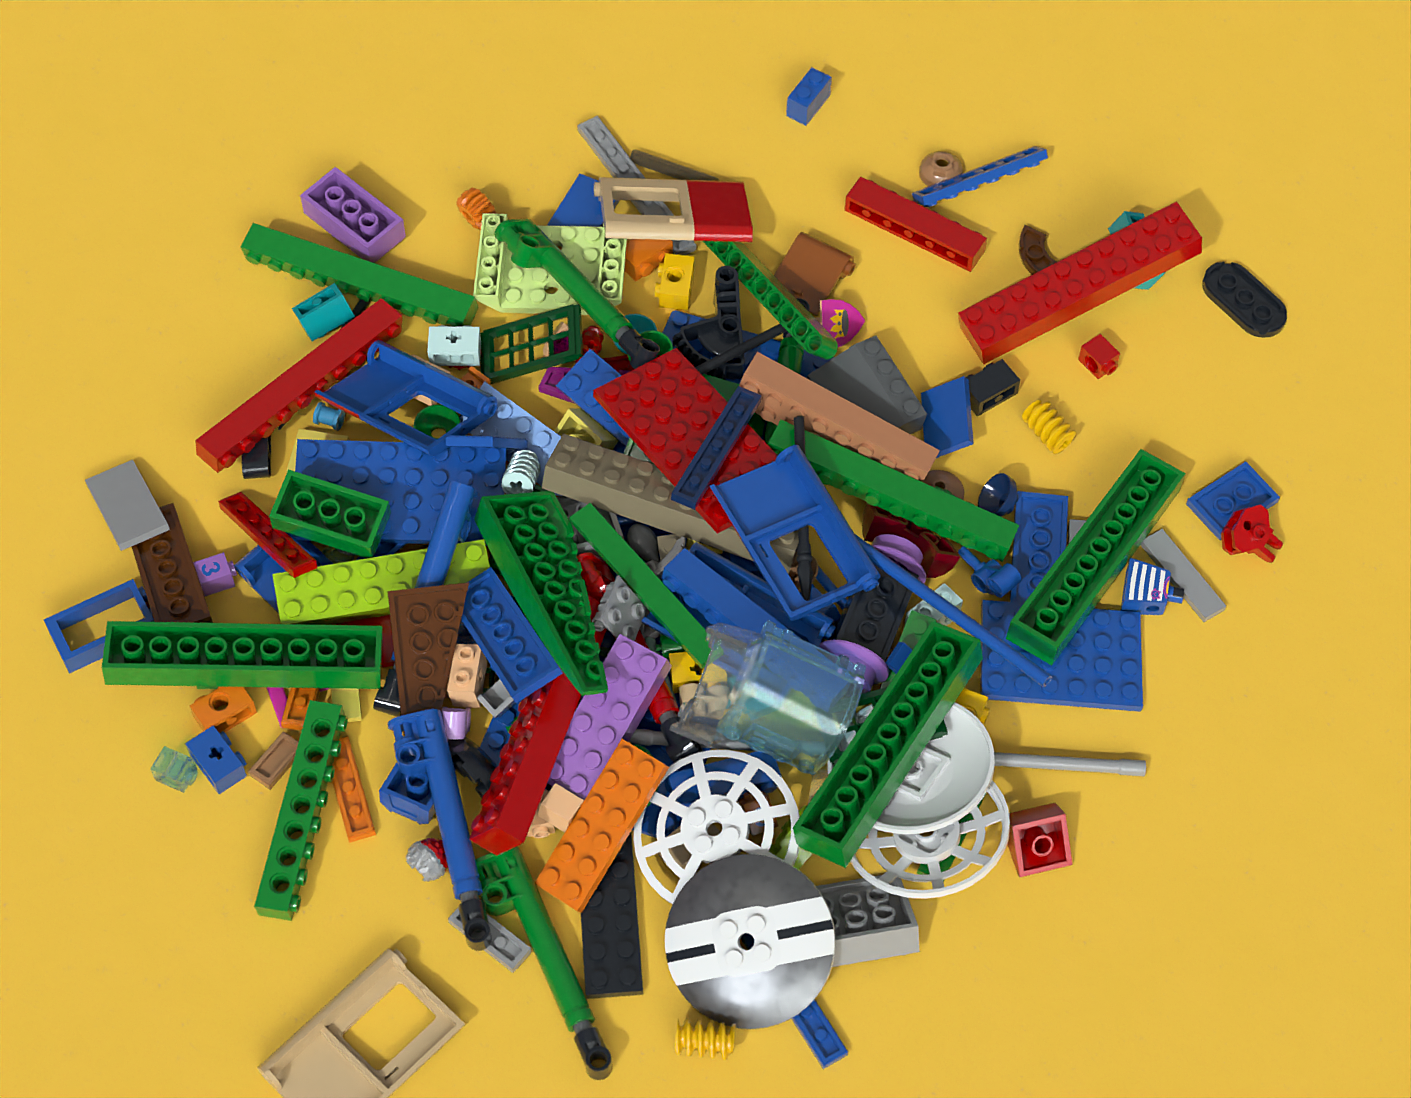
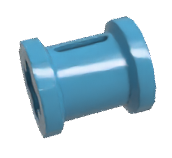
M323 402L317 404L313 414L314 424L319 425L323 423L332 426L336 431L340 430L345 420L344 411L327 407Z

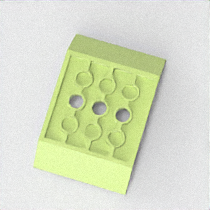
M483 213L473 293L477 301L501 313L541 314L571 304H578L543 267L522 268L512 262V253L508 250L507 244L498 241L494 235L497 226L503 221L508 220L507 214ZM604 222L603 227L537 225L556 246L562 247L561 251L614 306L622 303L627 239L605 238ZM549 287H556L558 289L554 294L545 292ZM581 308V315H588V314Z

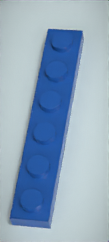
M1033 146L913 192V201L924 207L934 206L938 203V200L955 198L959 192L964 190H976L980 184L996 182L1003 175L1017 174L1021 168L1038 166L1040 161L1048 158L1047 150Z

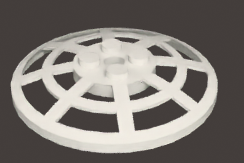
M709 750L695 753L669 766L660 784L671 773L691 762L695 776L680 784L669 797L654 792L649 802L662 807L657 822V841L642 847L641 828L645 809L634 825V847L641 871L657 893L672 905L683 886L696 874L701 862L711 864L723 858L736 856L743 850L748 854L776 858L793 866L799 851L793 831V826L800 818L799 809L792 792L783 778L772 767L758 758L731 750ZM709 757H729L740 759L748 764L739 776L727 772L706 773L703 759ZM758 769L765 772L777 784L784 795L786 804L769 806L762 792L750 782ZM724 780L734 784L726 796L711 795L708 781ZM697 784L700 799L691 804L689 808L676 802L677 798L684 791ZM746 789L756 798L761 809L745 813L736 801L743 790ZM670 811L682 817L681 832L665 838V824ZM790 815L791 839L785 859L782 860L769 852L774 836L773 818ZM764 820L765 832L760 847L748 840L749 824ZM718 822L722 824V831L719 835L710 836L708 834V827L712 823ZM681 844L685 845L692 854L685 869L675 862L668 849ZM661 852L668 867L680 877L674 893L667 890L655 878L645 858Z
M912 767L908 774H914L919 769ZM991 781L987 793L997 805L998 811L982 816L981 811L976 806L970 811L974 820L960 824L959 821H956L948 826L934 830V833L928 837L921 836L920 833H893L892 837L877 838L878 830L872 828L868 838H865L859 849H871L876 861L887 871L878 879L862 867L856 855L853 856L850 862L865 880L875 887L894 895L925 899L957 893L985 877L996 866L1003 855L1010 833L1007 803L996 783ZM1001 821V841L996 853L992 858L979 854L985 840V827ZM977 830L976 841L971 851L958 846L961 834ZM896 847L902 857L892 865L884 858L879 848ZM950 855L963 860L947 871L941 872L939 862ZM912 862L928 864L930 875L912 874L904 870ZM971 863L983 866L981 870L971 877L954 885L944 887L943 879L960 873ZM899 877L913 882H932L933 889H904L892 886L890 883Z

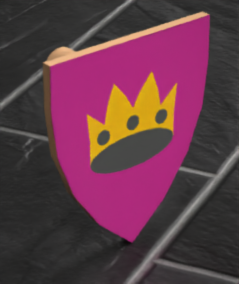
M833 299L820 300V318L815 317L837 341L838 347L851 341L865 322L859 311L851 304Z

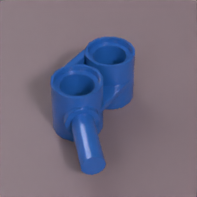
M964 546L958 551L959 555L974 569L971 580L974 586L982 593L1002 598L1022 581L1019 571L1012 564L1006 563L1001 566L994 559H990L987 563L981 562Z

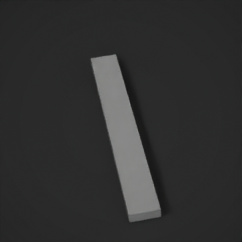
M598 116L577 125L578 132L613 178L646 179ZM631 200L641 215L674 216L663 201ZM672 240L673 254L687 255L696 251V244L692 240Z

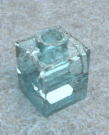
M166 746L163 747L150 768L156 781L183 793L188 785H192L195 782L198 774L193 758Z

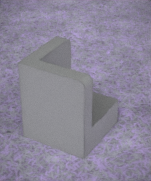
M500 679L487 692L477 697L494 718L501 717L515 704V701Z

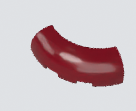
M866 504L862 520L864 541L873 542L875 537L883 534L896 535L909 540L923 554L921 566L926 573V578H936L945 575L959 561V553L947 538L941 537L940 539L925 527H919L905 518L894 516L889 511L878 506Z

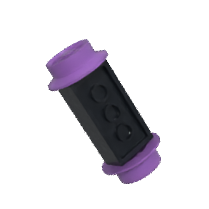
M883 534L874 538L872 547L922 583H925L926 573L921 566L923 554L915 544L905 538L890 534ZM876 565L874 566L881 575L878 580L879 584L870 591L865 592V590H861L848 597L831 640L822 642L817 648V652L852 678L848 691L845 693L850 696L870 692L873 684H880L888 678L889 669L885 661L912 595V591Z

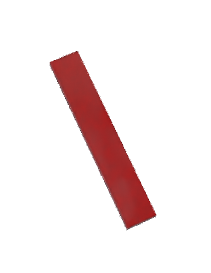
M242 492L218 501L220 509L293 578L317 569L316 560L286 532L272 528L270 518Z

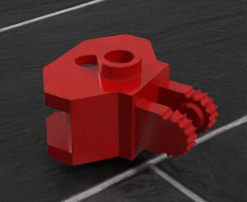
M1261 504L1233 512L1221 532L1222 548L1229 555L1244 552L1248 554L1254 553L1269 563H1272L1276 556L1264 547L1265 544L1280 550L1283 543L1272 534L1274 530L1270 527L1269 512Z

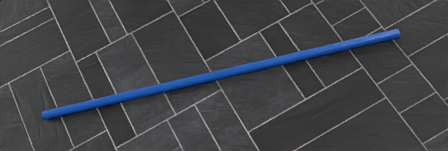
M856 535L874 565L972 636L980 639L983 644L1043 687L1049 684L1052 679L1050 674Z

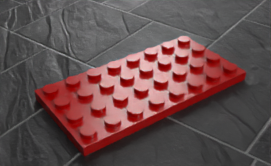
M677 348L593 390V397L674 487H676L728 403ZM747 424L710 485H720L772 463L778 455ZM708 488L695 510L718 534L731 527L732 524L710 488Z

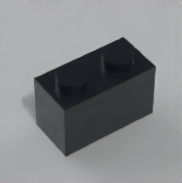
M1003 359L996 363H989L982 371L966 377L969 380L971 410L977 417L1018 394L1020 379Z

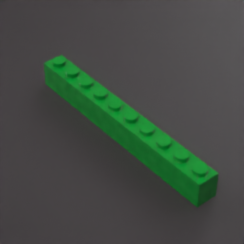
M252 223L241 245L245 259L252 264L258 265L260 263L268 266L273 271L287 272L296 279L305 278L311 280L320 287L330 286L335 283L342 294L349 293L366 302L369 300L377 302L382 298L394 309L400 310L404 315L421 317L430 324L439 323L448 327L470 326L479 308L474 296L256 223Z
M781 419L768 443V446L777 455L786 448L795 445L794 425ZM805 430L806 457L823 484L833 486L842 490L847 495H853L866 501L869 505L878 506L889 511L894 516L905 518L919 527H925L936 532L941 537L950 538L961 543L966 548L974 549L991 559L1003 562L1019 527L1018 524Z

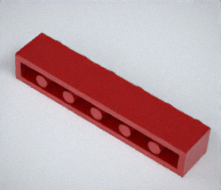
M860 176L846 195V212L969 272L973 270L985 253L987 237L962 226L956 221L945 218L936 211H931L915 201L908 200L892 190L881 187L874 181Z

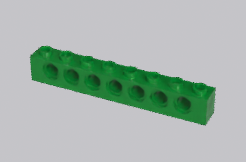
M309 701L254 905L259 916L292 921L293 913H297L299 910L301 896L298 894L300 887L305 886L308 870L305 868L307 860H311L314 854L315 844L312 843L314 833L318 834L321 827V817H319L321 807L325 808L327 804V784L332 782L334 778L335 767L332 764L334 757H338L341 751L340 734L345 732L347 728L348 716H345L342 705ZM323 730L330 731L324 737L317 736ZM316 755L323 756V758L318 762L311 761V759ZM310 780L317 781L312 787H304L305 783ZM302 806H310L309 810L305 813L297 812ZM296 831L303 832L302 836L298 839L290 838ZM289 857L296 858V861L291 865L283 864ZM280 884H289L287 890L283 892L276 891Z

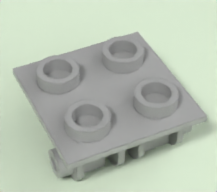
M617 576L615 582H611L610 585L606 586L604 596L597 607L599 612L596 613L592 622H594L596 631H603V629L608 628L616 639L621 634L635 641L647 608L621 577Z

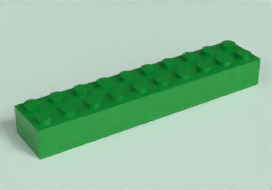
M1140 449L1013 617L1006 639L1052 666L1177 496L1186 473Z
M107 621L102 672L105 685L379 689L381 687L382 626Z
M935 621L931 622L793 826L796 844L800 848L844 868L848 866L983 660L980 639Z

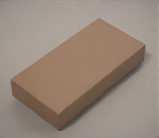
M283 731L248 771L249 776L271 790L292 766L299 741Z

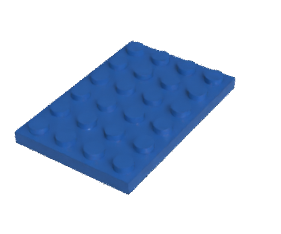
M982 600L981 625L1052 676L1049 684L1043 687L981 642L983 656L981 661V695L987 696L988 700L1141 712L1143 708L1140 612L1093 609L1051 666L1006 639L1010 622L1024 603Z

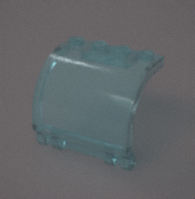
M767 620L761 631V645L748 680L733 706L718 721L716 731L724 734L728 739L737 740L748 745L752 750L761 751L779 762L790 764L803 773L814 775L831 758L851 723L863 689L866 665L860 662L855 664L849 661V657L842 654L838 657L793 636V631L787 628L782 630L776 627V623Z

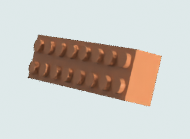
M759 352L754 356L739 384L740 387L762 395L761 403L754 413L761 416L764 420L778 425L781 419L794 425V418L802 416L804 417V428L806 431L921 482L924 481L940 451Z

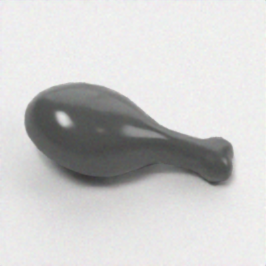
M633 524L627 533L628 545L641 559L647 562L651 560L660 562L656 534L644 524Z

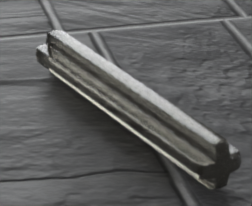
M636 149L630 155V159L634 164L679 180L719 181L717 177Z

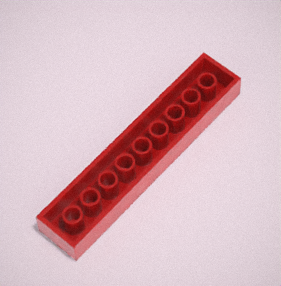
M1176 201L958 312L960 328L984 365L1201 254L1202 236Z
M588 595L592 622L596 613L599 612L597 607L600 602ZM607 628L603 629V631H595L594 633L595 641L599 644V648ZM563 671V674L524 698L518 707L519 716L509 730L511 735L509 741L500 752L501 761L499 766L490 777V781H492L491 786L481 799V811L471 824L473 831L469 840L496 856L524 843L581 697V694Z

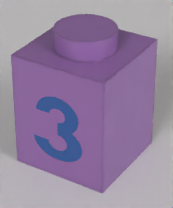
M224 552L193 562L205 596L235 587L233 576H236L237 573L233 561L227 562Z

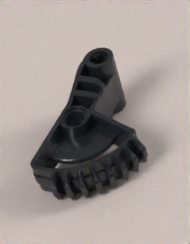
M722 266L716 271L713 300L716 316L682 326L680 332L672 337L673 346L694 367L710 359L698 353L688 341L699 338L704 348L717 356L743 343L738 273L731 266ZM744 354L736 357L739 358V363H724L705 374L723 380L742 378L745 364Z

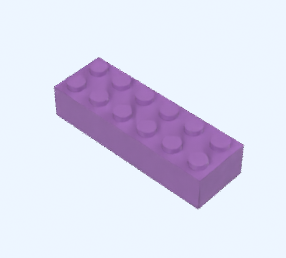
M619 634L603 662L608 691L607 693L585 695L574 712L547 782V786L552 788L556 783L582 800L586 799L621 739L627 742L630 741L672 667L666 658Z

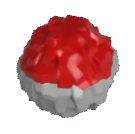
M422 839L413 843L408 849L406 862L412 869L415 867L423 875L422 881L429 882L439 879L448 869L441 839Z

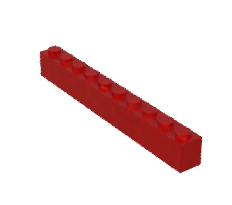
M382 298L196 439V455L217 473L224 468L232 466L239 456L250 452L261 438H268L275 428L282 423H287L293 414L300 409H305L316 397L314 394L316 390L325 392L337 380L340 381L345 378L347 373L355 366L358 367L363 364L367 358L370 346L375 341L381 340L386 343L391 338H396L402 331V315Z

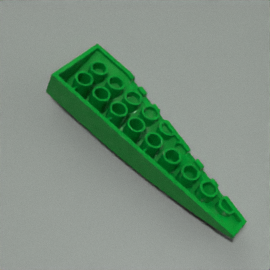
M542 491L482 496L474 521L512 594L534 631L555 662L582 696L607 693L608 685L603 662L599 659V644L595 641L594 633L596 630L594 622H591L590 618L592 612L586 585L581 577V562H578L577 544L573 541V527L554 492Z

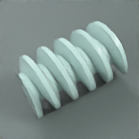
M519 450L512 455L502 478V488L506 494L533 492L541 468L534 452Z

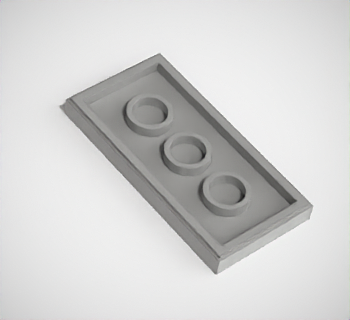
M133 460L85 480L121 551L170 530L168 523Z

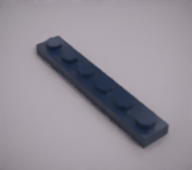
M740 386L737 387L672 491V501L691 509H696L761 403L762 395Z

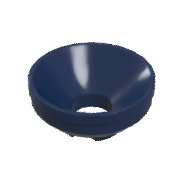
M1004 473L996 474L987 481L981 490L978 507L1000 517L1011 513L1018 501L1016 482Z

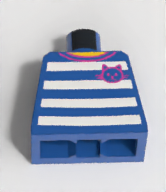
M1130 558L1125 574L1120 611L1140 612V615H1162L1167 601L1182 604L1184 588L1169 586L1171 576L1169 570Z

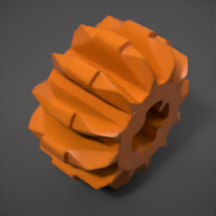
M473 187L464 191L456 201L463 217L473 228L481 230L483 213L496 214L494 206L485 194H482L479 189Z

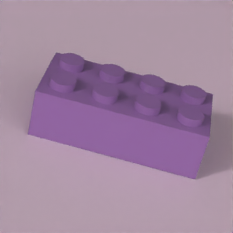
M336 167L300 195L304 214L363 260L375 263L406 237L403 219Z

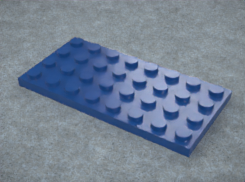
M297 439L295 472L389 501L391 514L379 543L429 544L450 481L468 485L479 493V497L474 498L469 512L471 514V528L465 542L483 540L484 538L474 521L481 497L505 495L502 488V478L506 471V448L449 446L438 455L429 456L404 442ZM293 534L290 536L293 540L312 541Z

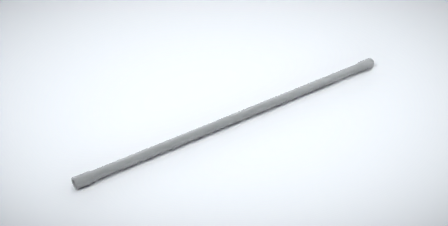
M636 729L629 741L632 745H668L661 731L650 729ZM693 734L702 748L760 751L772 748L773 752L827 755L824 742ZM994 752L995 766L1117 773L1119 775L1143 777L1146 773L1145 760H1112Z

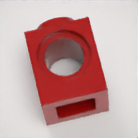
M1099 334L1081 346L1078 360L1097 379H1100L1104 375H1111L1117 369L1120 352Z

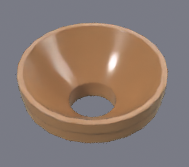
M941 151L927 155L922 160L919 169L920 179L928 187L958 176L963 172L962 164L957 157ZM939 159H944L949 165L940 167L935 162Z

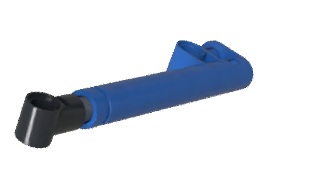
M450 481L415 588L444 585L458 541L464 543L469 535L471 528V514L469 512L474 498L479 497L476 489L459 482ZM394 651L391 657V660L395 661ZM394 663L393 669L388 670L384 687H380L376 694L373 708L374 710L399 717L401 713Z
M429 709L395 717L387 725L388 729L394 733L395 743L393 746L398 767L405 775L427 772L451 883L454 885V896L456 899L461 900V904L458 907L466 942L472 950L482 951L490 945L492 935L484 901L479 899V895L483 890L479 880L472 842L469 840V829L442 712L438 709ZM408 755L416 757L410 763L403 762V759ZM475 930H483L485 932V935L480 939H473L471 937Z

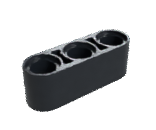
M271 435L268 438H261L250 452L242 454V473L244 479L271 477Z

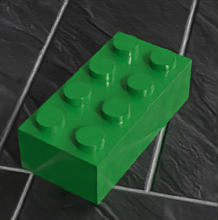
M288 469L269 518L274 529L365 558H373L387 525L391 510L389 501Z

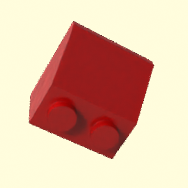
M1056 803L1009 813L1010 833L1007 845L1019 877L1073 865L1066 814Z

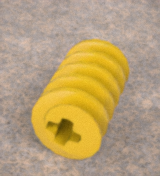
M1041 400L1034 401L1024 410L1021 418L1024 422L1028 423L1030 429L1034 430L1035 435L1040 437L1041 442L1046 444L1049 451H1053V454H1058L1071 444L1077 433L1075 430L1067 433L1070 429L1069 423L1061 425L1064 418L1062 416L1056 417L1058 413L1056 409L1049 411L1051 408L1050 402L1041 404Z
M686 1018L683 1026H680L678 1019L675 1037L676 1055H680L683 1048L686 1047L688 1056H692L696 1048L701 1058L709 1050L711 1059H715L718 1051H720L722 1060H727L730 1053L733 1055L736 1024H732L728 1032L723 1022L715 1030L713 1021H709L706 1029H703L701 1020H698L695 1026L692 1027L689 1018Z

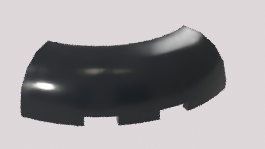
M448 739L455 770L464 778L467 776L473 784L477 783L478 786L475 790L482 798L489 790L492 783L490 777L498 766L470 739Z

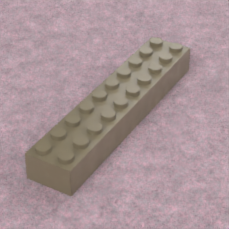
M563 434L545 465L542 489L586 504L591 503L597 508L754 561L733 526L717 534L696 510L672 501L671 493L675 487L654 464ZM798 530L770 541L772 549L787 573L790 572L797 556Z

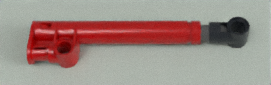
M590 552L577 556L578 562H581V577L585 581L587 594L600 602L604 596L606 586L610 585L611 582H615V578L604 560ZM639 629L634 642L649 649ZM664 679L648 708L655 722L662 724L660 729L668 743L665 747L666 752L672 762L676 763L687 756L702 752V747L697 738L687 730L682 717L678 716L680 709L674 701L675 699Z

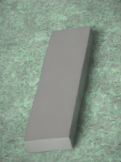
M1163 529L1144 539L1141 547L1158 567L1171 572L1170 582L1174 587L1184 588L1183 598L1203 622L1225 610L1226 605Z

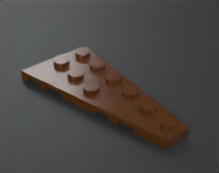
M469 582L387 591L401 716L429 709L442 710Z

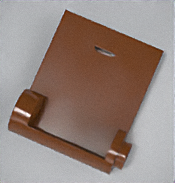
M800 232L774 276L795 298L806 300L809 304V313L817 316L820 312V300H827L838 279L850 276L855 269L856 263H854L853 256L804 232Z

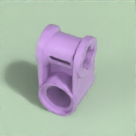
M443 707L441 712L447 738H466L467 733L470 732L471 708Z

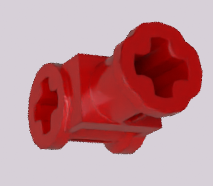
M589 326L583 330V356L589 349L597 355L602 350L601 343L604 339V333L599 327Z

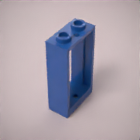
M132 579L44 619L69 674L103 658L105 636L71 651L61 630L133 597L144 616L143 619L136 622H155L151 608H148L145 603L148 601L143 586L137 588Z

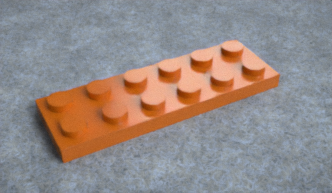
M621 739L535 881V884L577 912L582 913L669 767L624 739Z

